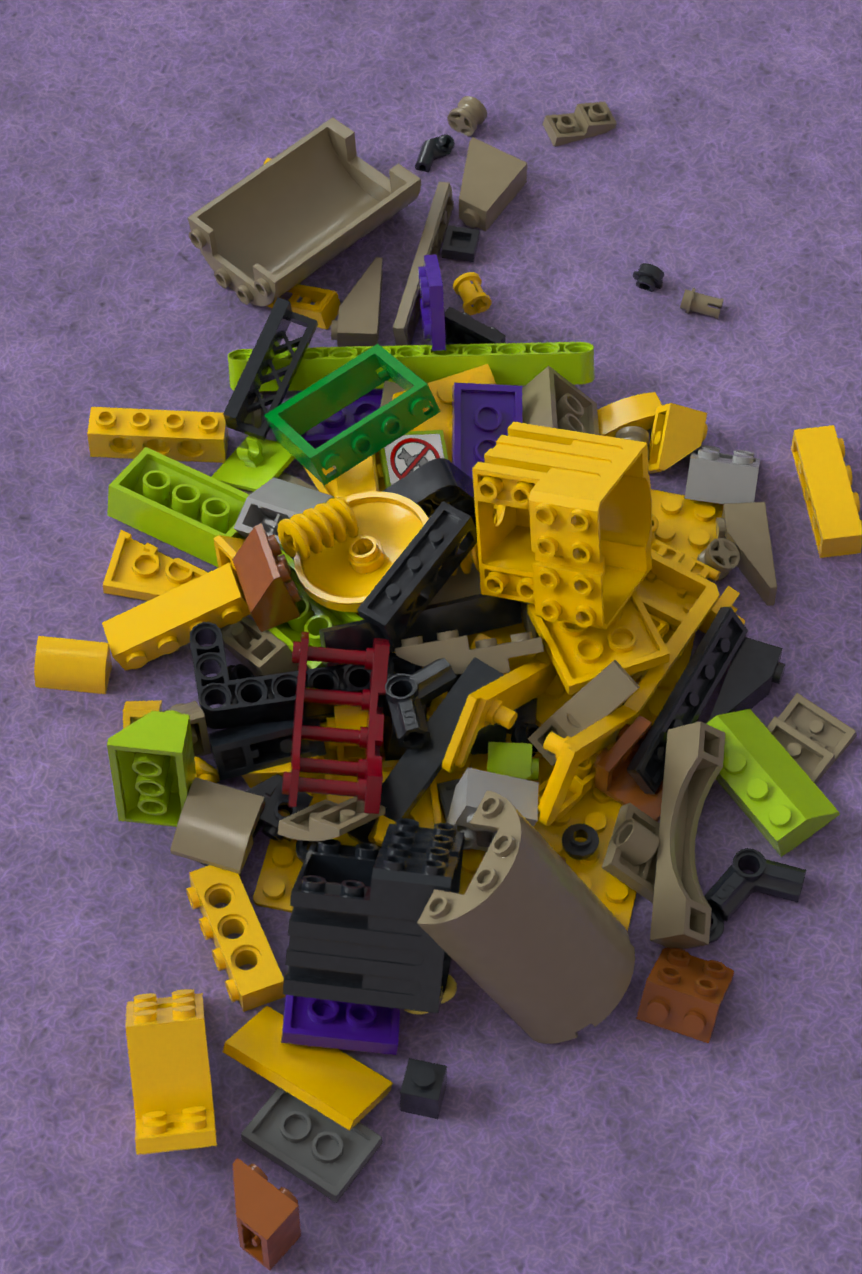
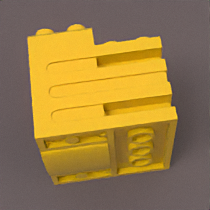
M512 422L508 427V436L501 435L496 441V446L493 449L490 448L484 454L485 463L477 462L472 468L481 594L535 604V615L547 621L558 620L574 623L584 628L591 626L607 629L652 569V499L650 477L648 474L647 442ZM494 504L502 505L501 516L496 525H494L492 519Z

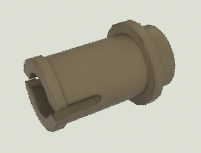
M692 288V291L685 289L680 306L681 309H685L687 314L692 311L714 317L715 319L719 318L720 309L712 308L708 305L722 308L723 298L695 292L696 288Z

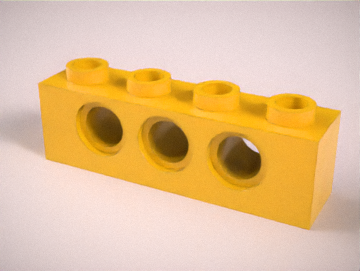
M91 407L87 436L90 457L134 459L145 447H148L176 461L224 463L227 456L229 433L224 415L221 412Z
M211 865L189 872L191 887L186 888L187 897L192 909L199 908L203 918L199 919L200 928L205 940L212 938L216 946L215 949H212V955L219 971L225 969L229 980L225 981V986L232 1003L239 1001L243 1012L284 998L283 975L239 874ZM218 903L228 904L226 907L223 908L213 907ZM233 933L241 935L236 939L227 938L228 935ZM245 964H251L255 966L250 970L240 969V967Z

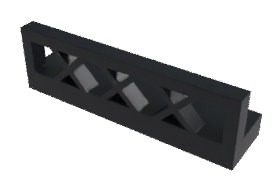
M277 297L223 413L228 428L265 441L270 430L266 418L260 429L245 424L244 421L248 413L262 408L265 415L282 404L318 326L317 320L292 312L290 301ZM290 322L307 327L302 337L289 342L286 331ZM289 351L292 357L290 365L275 370L272 363L275 355ZM284 376V378H283V380H282V382H281L280 379H279V377ZM275 379L279 387L277 393L262 400L259 393L261 385ZM271 405L267 412L266 406Z
M442 502L357 609L361 618L381 629L384 638L389 639L390 645L395 647L477 543V531L471 516Z

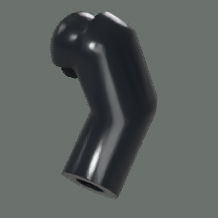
M443 134L440 137L425 141L415 164L416 170L429 172L433 160L445 157L451 153L455 146L454 139L448 134Z

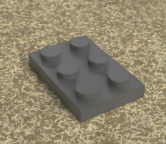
M280 1087L276 1089L241 1133L243 1142L336 1203L382 1145V1136L360 1122L349 1131Z

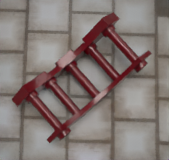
M301 632V642H293L292 663H298L299 665L290 772H284L282 794L289 795V806L296 807L298 792L357 797V801H364V813L379 814L383 780L380 747H382L384 715L383 707H377L378 695L385 696L386 694L385 684L387 682L390 649L389 639L374 638L373 648L359 651L308 646L309 632ZM307 661L365 666L366 670H371L370 690L363 689L361 693L305 688ZM308 702L361 707V711H368L367 727L360 726V730L302 725L303 704ZM301 740L357 744L360 749H365V759H359L358 762L300 757ZM299 772L357 777L358 782L299 777Z

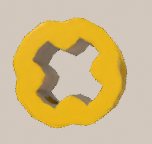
M475 272L464 273L453 283L454 292L463 301L462 308L464 312L470 316L482 313L491 306V298L484 293L481 287L482 280Z

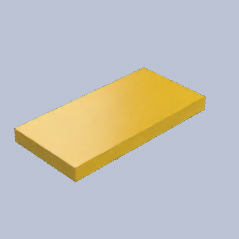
M269 1006L263 1008L225 1041L223 1053L349 1131L387 1096L393 1084L392 1081L339 1049L281 1043L284 1016Z

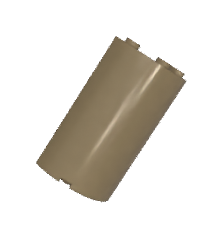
M332 117L188 217L191 229L189 238L192 244L200 249L205 260L214 271V277L221 287L227 288L229 286L236 292L240 301L246 305L250 303L256 306H267L275 301L277 297L285 294L415 201L420 193L421 179L399 163L389 170L390 179L357 156L355 132Z
M487 790L470 824L475 828L497 831L465 895L434 890L417 924L534 1041L542 1044L565 1042L578 1037L577 1031L591 1023L596 1027L615 1009L630 984L635 965V950L630 943L629 932L513 804L502 795Z

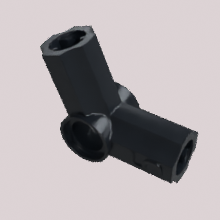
M439 658L411 675L405 673L397 674L387 680L385 684L387 704L399 747L414 750L422 748L423 744L430 740V733L422 706L452 689L458 680L451 665L445 658Z
M742 849L735 854L732 865L704 897L712 910L718 912L723 920L727 922L746 899L755 892L798 902L806 870L767 860L755 849ZM742 870H750L754 874H746Z

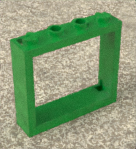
M376 344L266 413L264 417L278 443L325 486L441 411L428 384L379 344ZM382 367L384 370L377 374L376 370ZM390 378L406 391L316 449L300 436ZM331 467L334 468V470L328 473L327 475H325L322 470L323 468L325 470H328Z

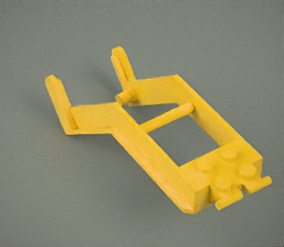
M657 539L654 541L652 549L657 551V553L651 551L652 569L636 591L649 613L677 627L666 644L670 652V662L649 668L640 682L633 679L639 685V688L628 698L623 706L573 737L567 736L563 738L554 732L548 734L543 748L555 754L557 761L537 810L541 811L539 822L547 826L554 822L560 812L578 765L616 741L617 735L626 724L631 725L718 601L720 594L717 585L707 579L710 578L717 581L721 574L720 571L694 558H691L685 566L681 564L685 556L684 553ZM543 647L544 652H539L535 659L468 695L443 759L442 769L453 773L458 767L463 768L480 729L495 723L510 729L518 715L513 710L545 692L558 674L545 647Z

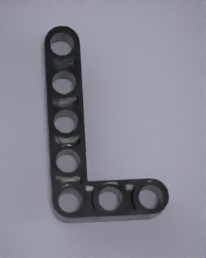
M437 458L425 463L382 491L399 494L414 501L422 508L427 517L432 516L439 505L445 502L471 516L476 528L473 479L445 458Z
M202 622L192 628L190 632V645L199 706L203 710L207 727L224 729L244 724L266 723L294 718L298 671L229 681L220 628L211 622ZM203 644H212L208 647L201 646ZM351 664L307 669L305 688L362 693L363 689L370 690L371 670H366L365 666ZM208 674H217V675L214 676V677H207V676H206V675H208ZM356 684H364V685H366V686H364V687H355L354 685H356ZM286 694H292V695H294L293 697H289V698L283 697V695H286ZM250 699H256V700H258L257 702H254V703L246 702L247 700H250ZM304 702L303 717L334 713V706L342 705ZM215 704H220V705H222L221 707H218V708H212V707H210V706L215 705Z

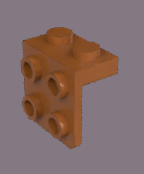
M639 715L631 725L626 724L617 735L616 743L610 750L605 748L598 755L594 767H596L595 788L621 805L633 804L658 822L661 816L664 779L655 794H645L626 770L652 725V722Z
M664 948L646 980L636 1019L709 1043L721 1003L733 980L734 971L719 961H707L692 956L683 949Z

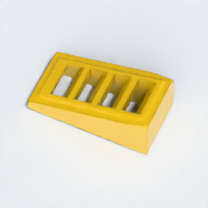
M299 284L287 291L293 294L287 300L290 301L292 312L317 320V327L328 330L332 320H335L339 314L341 303L337 291ZM299 297H302L303 299L301 300V302H297ZM276 300L267 305V307L273 308Z

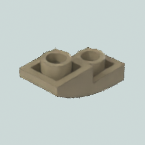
M606 102L577 104L574 113L546 115L543 122V127L554 147L604 134L614 129L617 125Z

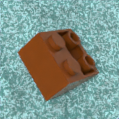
M262 523L254 526L232 559L250 613L260 632L300 617L296 602L301 601L296 584L290 577L292 571L284 554L280 555L282 551L275 535L268 536Z
M237 1158L232 1164L240 1248L270 1271L301 1237L298 1200L286 1188L280 1187V1189H277L268 1182L267 1175L258 1166L252 1163L248 1166Z

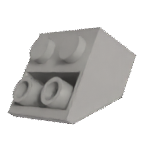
M701 445L700 449L694 450L690 457L685 499L719 504L754 502L760 459L754 458V453L750 451L734 450L733 455L720 453L719 447Z
M273 477L246 498L233 529L246 539L254 526L262 523L267 535L274 534L280 548L284 551L278 536V523L283 519H290L294 514H302L308 508L314 509L317 504L326 503L329 499L335 497Z
M467 768L455 787L446 823L455 825L457 827L456 832L465 833L464 849H476L487 852L497 831L475 828L470 824L486 791L498 793L508 799L534 827L538 821L539 782Z

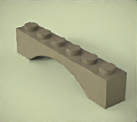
M701 721L668 729L650 941L671 949H688L709 945L712 908L703 895L697 877L695 839L705 799L713 782L723 768L725 733Z

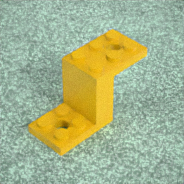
M183 989L172 992V997L157 998L156 994L152 993L134 996V1001L127 1002L125 1028L136 1119V1154L142 1155L217 1146L203 993L195 994L193 989Z

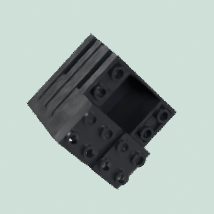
M403 818L396 820V824H389L382 842V848L380 849L372 843H358L356 846L342 845L336 839L313 841L291 891L290 906H293V910L288 924V936L290 938L285 965H288V969L284 978L283 994L438 1013L445 993L452 958L417 922L434 890L459 894L465 833L456 832L457 827L449 823H437L434 825V829L419 827V822L416 820Z

